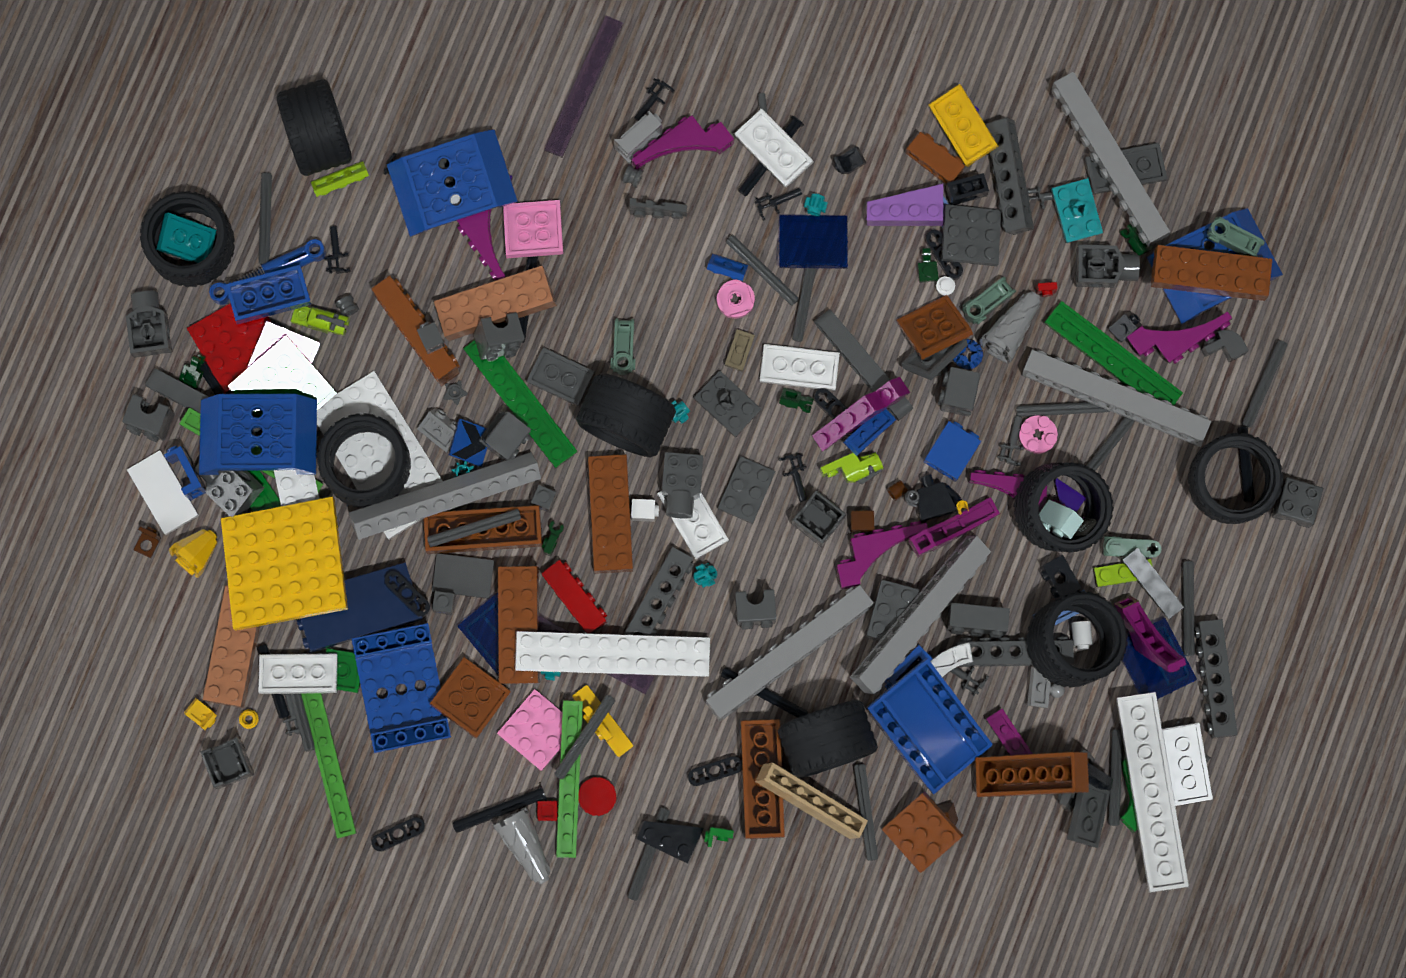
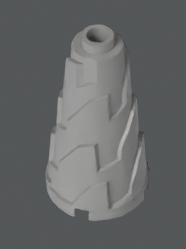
M1033 291L1023 294L997 320L991 329L981 337L980 344L983 349L987 345L989 347L987 352L1002 362L1006 363L1009 361L1010 363L1024 339L1031 320L1040 307V296Z
M528 807L520 809L521 811L518 813L515 812L496 822V824H493V827L518 862L524 867L530 879L538 882L540 885L549 880L548 876L551 870L545 859L536 828L530 817V811Z

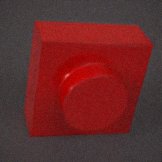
M1057 282L1038 283L1036 286V293L1038 295L1042 294V297L1053 296L1058 290Z
M538 801V821H557V801Z

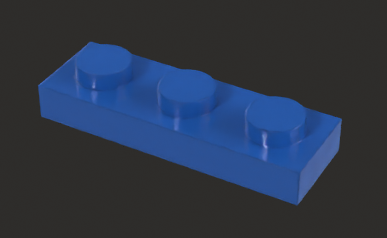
M885 409L862 424L844 441V444L858 456L896 421V418Z

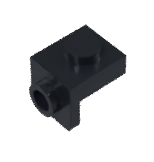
M857 146L841 156L834 157L836 162L834 163L835 168L842 174H850L867 163Z
M1129 311L1108 329L1122 343L1127 339L1128 335L1140 328L1142 324L1140 323V318L1135 313Z

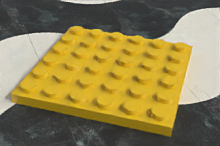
M333 497L221 518L232 625L235 631L348 609L335 499Z

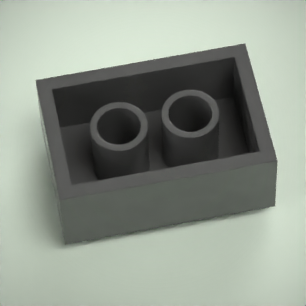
M881 580L866 638L880 641L917 597L919 590Z
M951 603L948 608L947 630H950L951 634L956 635L970 632V636L981 637L982 634H990V638H1001V636L1008 632L1010 608Z

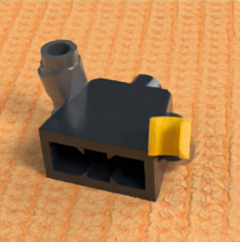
M931 474L921 477L924 488L917 489V491L910 490L905 496L908 505L918 507L919 520L921 522L955 513L956 507L959 515L962 514V508H966L969 511L967 502L963 501L956 491L950 486L944 485L943 482L934 484Z

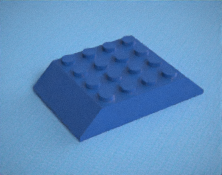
M925 658L866 707L872 719L932 794L940 790L970 765L975 758H978L993 745L928 658Z

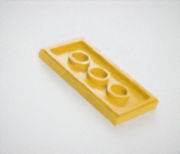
M961 84L929 104V107L966 167L999 147Z

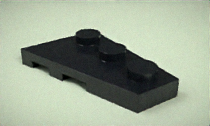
M642 821L635 839L688 864L704 828Z

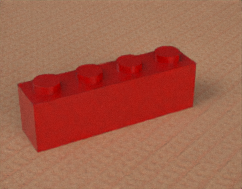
M558 560L541 575L586 634H593L607 623L605 619L607 614L601 607L597 609L593 604L596 600L590 592L585 593L583 591V583L578 577L573 578L570 574L572 569L566 562L562 564Z

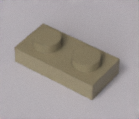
M736 330L725 362L726 367L743 372L755 335Z

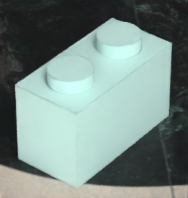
M1048 500L1039 513L1046 530L1052 531L1060 538L1064 536L1071 539L1084 521L1074 510L1051 500Z

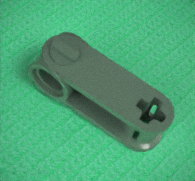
M1216 217L1207 231L1209 240L1245 256L1258 257L1257 253L1260 247L1265 244L1261 238L1241 229L1222 217ZM1215 226L1221 227L1223 234H1218L1215 231Z
M1005 276L974 300L970 299L963 305L964 317L968 322L979 325L986 319L989 313L1014 295L1016 290L1012 289L1006 282ZM970 309H977L979 311V315H972L970 313Z
M615 318L614 357L611 358L610 369H613V372H617L620 375H627L635 370L636 359H633L634 319L619 320ZM621 360H626L628 365L622 368L618 366V363Z
M1104 536V556L1122 557L1137 547L1144 557L1153 558L1159 556L1162 549L1160 543L1154 540ZM1151 543L1152 546L1155 547V551L1152 552L1147 550V547H1150Z

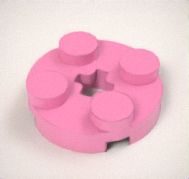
M731 280L722 285L717 294V305L726 317L742 318L753 309L755 296L748 284L740 280ZM733 295L741 297L738 304L730 301L733 299Z
M1036 415L1029 417L1020 427L1019 441L1027 451L1034 454L1046 453L1051 450L1057 441V428L1047 416ZM1035 430L1043 433L1041 440L1033 437Z

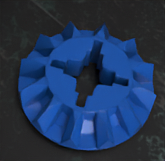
M967 340L968 345L966 347H968L969 352L974 353L970 356V362L967 356L961 355L965 353L966 347L953 360L960 368L973 369L981 363L983 351L980 344L974 340Z

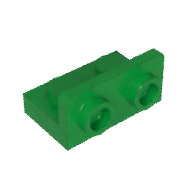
M710 827V831L706 830L704 842L708 843V847H712L713 836H717L719 841L728 842L729 838L733 839L734 830Z

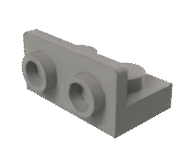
M435 408L428 412L417 429L447 453L450 451L458 422L450 420L444 411Z

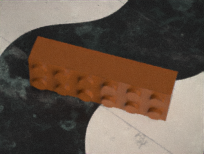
M1157 245L1154 250L1151 287L1265 301L1269 296L1272 259Z
M388 276L371 288L375 298L441 387L460 374L458 361L453 354L448 355L449 351L446 345L427 354L417 332V329H420V325L427 321L419 308L414 309L416 306L408 293L403 294L405 291L397 278L393 280L391 276Z
M627 454L588 457L594 573L633 572Z
M539 505L447 511L424 518L425 551L427 554L542 547L541 511ZM516 509L519 510L521 519L433 547H430L427 540L428 536Z
M537 566L498 567L499 684L540 683V671H515L516 631L539 632V567Z
M780 719L741 721L745 839L785 837L783 798L755 782L763 764L774 763L782 768L781 739L777 732L780 727Z
M1085 752L975 758L977 797L1089 792L1088 757Z

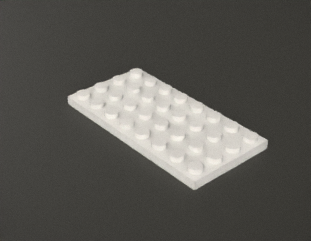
M374 371L334 395L317 410V425L323 435L330 426L335 425L336 421L360 413V415L367 413L373 414L376 417L380 416L389 421L399 431L410 453L411 470H409L408 481L404 484V489L398 496L443 482ZM365 432L353 435L341 444L336 453L357 490H369L379 486L390 476L394 468L395 451L392 443L376 433ZM422 519L384 531L388 540Z

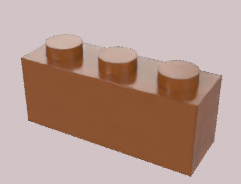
M920 131L906 149L905 154L946 185L949 182L956 181L965 168L964 162L959 157H953L948 153L949 150L945 146L936 144L933 137L928 133L923 134Z

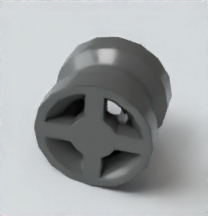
M629 165L623 177V183H631L633 187L637 188L644 170H637L632 165Z
M352 295L346 296L335 303L337 308L341 310L340 314L343 316H351L359 310L358 306L353 302L354 298Z

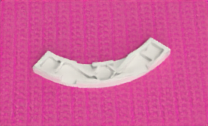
M970 642L952 647L931 661L942 677L960 665L973 662Z

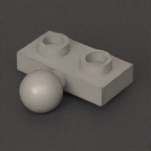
M1031 667L1027 706L1048 708L1049 693L1054 698H1060L1063 696L1065 689L1055 683L1050 685L1051 682L1044 678L1037 671L1036 667Z

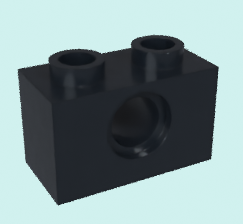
M984 173L947 183L946 191L950 205H957L986 197L989 193V188Z
M1063 555L1041 567L1042 571L1040 574L1044 581H1048L1051 585L1050 592L1055 599L1069 593L1078 592L1082 588ZM1061 574L1064 577V583H1057L1055 575Z

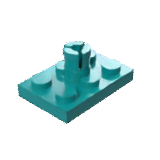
M1088 178L1051 188L1066 243L1103 233Z
M165 213L156 250L197 264L212 252L217 230L171 213Z

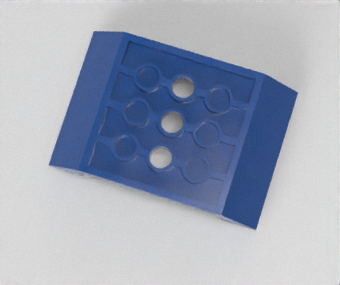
M495 129L474 133L402 157L387 164L410 237L496 207H503L518 202ZM448 159L449 167L441 169L439 166L440 160ZM453 177L455 185L450 188L445 185L446 178ZM454 195L461 197V203L457 206L451 203V198Z
M1248 208L1222 217L1264 240ZM1212 223L1165 245L1241 255L1208 239L1207 231ZM1215 226V231L1218 234H1223L1222 228ZM1204 242H1212L1214 248L1212 250L1205 249ZM1265 242L1264 246L1260 247L1257 256L1272 259L1270 279L1272 281L1283 274ZM1154 253L1147 257V260L1151 265L1152 269ZM1163 289L1181 324L1233 298Z
M217 394L201 400L199 475H219V471L296 470L297 475H316V399L298 394ZM256 409L263 412V415L259 418L252 416L253 411ZM260 428L263 432L260 436L256 437L252 435V430ZM253 447H261L262 452L259 455L252 454L251 450Z
M428 623L352 638L374 753L451 738L447 717L429 705L441 687ZM419 680L424 681L426 684V688L423 691L415 689V683ZM400 684L405 685L407 688V692L404 695L396 693V687ZM380 688H384L388 692V696L385 699L377 697V691Z

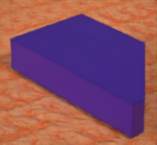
M1056 478L1054 482L1058 501H1061L1060 504H1065V507L1077 512L1086 497Z

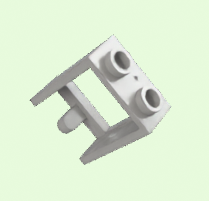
M648 111V116L645 114L620 137L621 139H614L615 150L628 163H631L632 156L637 151L645 150L652 140L662 135L661 118L656 113L652 114Z

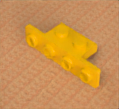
M586 685L572 697L575 701H583L582 711L585 714L582 717L588 723L601 702L589 686ZM607 713L595 734L600 740L604 739L617 757H620L630 750L633 744L611 715Z

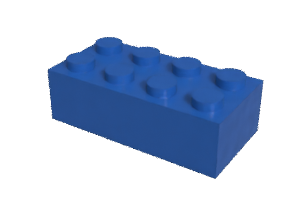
M300 265L226 284L236 324L311 305Z

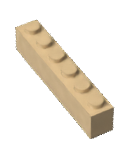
M774 763L763 764L755 780L756 783L849 839L860 838L868 820Z

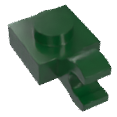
M1131 224L1127 225L1130 233L1126 229L1120 231L1124 238L1130 239L1128 242L1132 250L1139 256L1153 248L1152 245L1148 247L1146 243L1143 244L1141 242L1136 227H1133Z
M930 248L922 249L923 263L917 264L919 283L938 281L937 261L931 262Z
M200 353L198 356L194 355L191 364L187 363L184 365L178 381L193 389H197L204 373L200 370V367L203 365L206 357Z
M783 388L779 404L795 409L799 406L803 412L810 413L812 407L806 404L812 405L814 399L801 396L802 392Z
M554 521L549 525L550 537H546L542 545L544 554L550 557L554 552L560 534L564 531V525H561L559 530H554Z

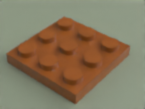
M947 295L897 319L898 326L922 360L973 335L972 329Z
M464 657L429 705L476 739L511 691Z
M925 791L882 828L884 833L920 873L964 836Z

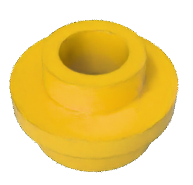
M248 709L240 714L239 722L242 727L252 729L258 724L259 717L255 711ZM248 716L253 718L251 723L246 722Z

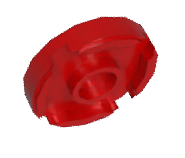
M593 777L581 785L578 801L580 807L586 813L592 816H602L613 809L617 794L614 786L608 780L601 777Z

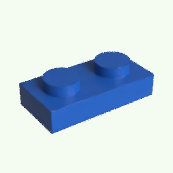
M712 254L707 266V270L713 273L722 274L743 281L748 269L746 264Z

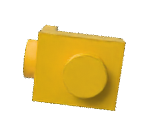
M197 698L184 711L186 716L204 730L207 727L210 728L216 721L217 715Z

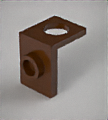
M147 526L146 529L139 527L138 530L142 534L134 547V551L151 558L161 537L156 534L157 530ZM145 540H149L152 543L149 551L141 549V543Z

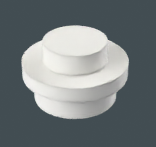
M941 277L936 283V289L941 295H950L955 289V282L950 277Z

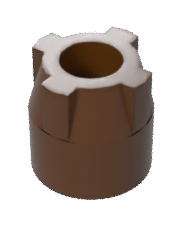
M900 480L888 487L887 491L891 498L896 501L908 489Z

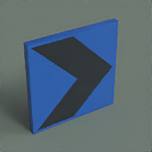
M459 419L449 456L482 467L487 448L478 439L487 428Z

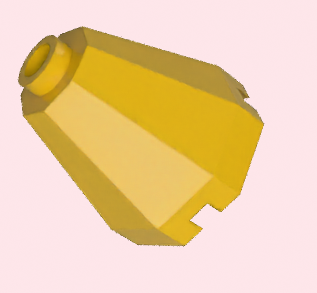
M202 529L174 543L169 548V553L172 557L174 555L178 557L175 561L190 575L195 573V577L199 578L203 574L217 546V536L211 530L206 531Z

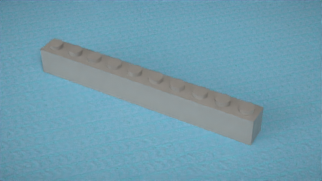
M1072 72L1055 81L1051 90L1053 96L1062 103V111L1066 116L1069 115L1072 120L1071 125L1073 129L1081 135L1080 140L1084 147L1089 148L1091 159L1094 163H1098L1101 168L1100 173L1102 177L1109 181L1111 192L1113 195L1118 196L1120 200L1119 205L1123 211H1127L1130 216L1128 218L1129 222L1139 231L1138 236L1143 244L1146 243L1149 247L1167 237L1170 230L1075 73Z
M1041 350L1031 351L1023 370L1022 376L1199 447H1201L1211 424V421L1204 415H1195L1186 408L1173 406L1169 401L1157 400L1149 393L1142 394L1131 386L1118 384L1114 379L1107 380L1100 377L1096 372H1087L1078 365L1065 363L1061 358L1047 356Z
M530 452L514 459H509L350 512L349 516L353 530L358 540L539 480L541 476L538 463Z
M966 536L850 676L864 693L874 694L882 688L883 682L893 675L897 665L901 664L905 660L906 654L916 647L917 641L929 631L930 625L940 618L941 612L952 603L954 596L963 590L964 584L976 574L977 568L987 561V556L991 551L978 536Z
M859 585L856 588L853 586L845 592L846 596L842 599L836 598L830 603V608L826 611L824 609L820 610L815 614L814 620L804 622L799 627L800 630L795 634L793 632L788 634L782 644L778 645L777 643L768 650L770 653L764 657L763 655L757 657L753 661L754 665L750 668L746 666L737 673L739 676L734 680L730 678L722 684L723 688L718 692L714 690L709 693L706 705L719 722L873 608L874 602Z

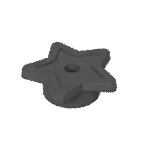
M461 381L452 385L445 384L447 393L443 397L444 400H453L458 405L460 398L468 395L462 389Z

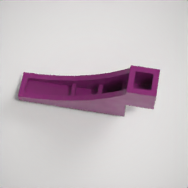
M691 115L689 118H682L674 129H667L659 140H652L648 144V148L643 151H637L632 156V165L635 169H639L659 157L682 151H713L720 155L734 145V138L721 122L717 125L713 123L705 132Z
M491 209L457 220L460 225L457 227L463 237L465 235L469 237L470 241L468 244L474 252L476 250L479 251L481 254L479 259L484 267L488 265L492 271L489 274L494 281L506 278L498 263L492 245Z
M1226 312L1203 325L1178 331L1148 330L1141 326L1128 335L1127 339L1140 357L1143 355L1145 357L1149 356L1155 351L1154 347L1156 346L1169 364L1172 362L1176 364L1184 358L1183 354L1187 351L1192 353L1200 347L1198 344L1201 341L1205 340L1207 342L1215 336V331L1218 329L1224 330L1230 326L1232 317Z
M901 377L892 379L878 390L864 395L813 434L812 437L823 452L877 414L899 402L910 391Z
M975 470L969 476V483L990 487L1015 498L1017 488L1020 486L1019 484L1024 481V475L1013 474V476H1005L1003 472H994L992 475L986 474V471ZM1047 486L1040 496L1039 513L1046 504ZM1051 500V501H1054V502H1056V503H1058V504L1061 503V501H1058V500Z
M990 497L969 508V511L965 510L961 515L958 514L931 528L923 530L911 537L908 542L919 558L993 519L1000 512Z
M917 521L910 523L909 527L903 528L902 525L893 526L890 531L884 532V529L872 531L873 534L865 535V533L855 534L854 538L850 540L854 561L851 562V559L842 560L836 566L841 590L859 586L862 576L882 554L900 542L928 529L927 524Z
M1129 596L1114 603L1117 611L1120 612L1122 619H1124L1125 627L1129 629L1136 651L1168 672L1178 671L1180 667L1186 665L1184 657L1165 641L1137 599Z

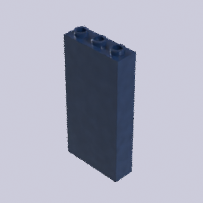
M406 562L345 580L347 610L297 619L299 631L303 630L305 638H302L304 648L309 649V652L312 653L352 641V638L376 634L422 620L423 617L413 614L384 583L385 576L391 571H396L412 585ZM396 576L394 578L389 577V584L392 585L394 583L398 587L396 591L399 592L400 588L405 584L402 582L399 585ZM404 589L401 595L404 599L408 600L412 598L413 593L410 589ZM415 597L409 604L412 606L415 603L418 607L417 611L420 612L419 604L416 602L417 598Z

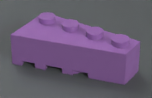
M943 184L867 202V226H943Z

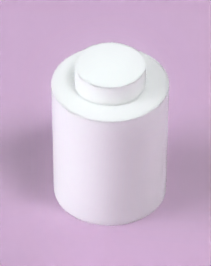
M1080 621L1071 623L1073 646L1077 647V650L1089 649V646L1093 645L1091 622Z

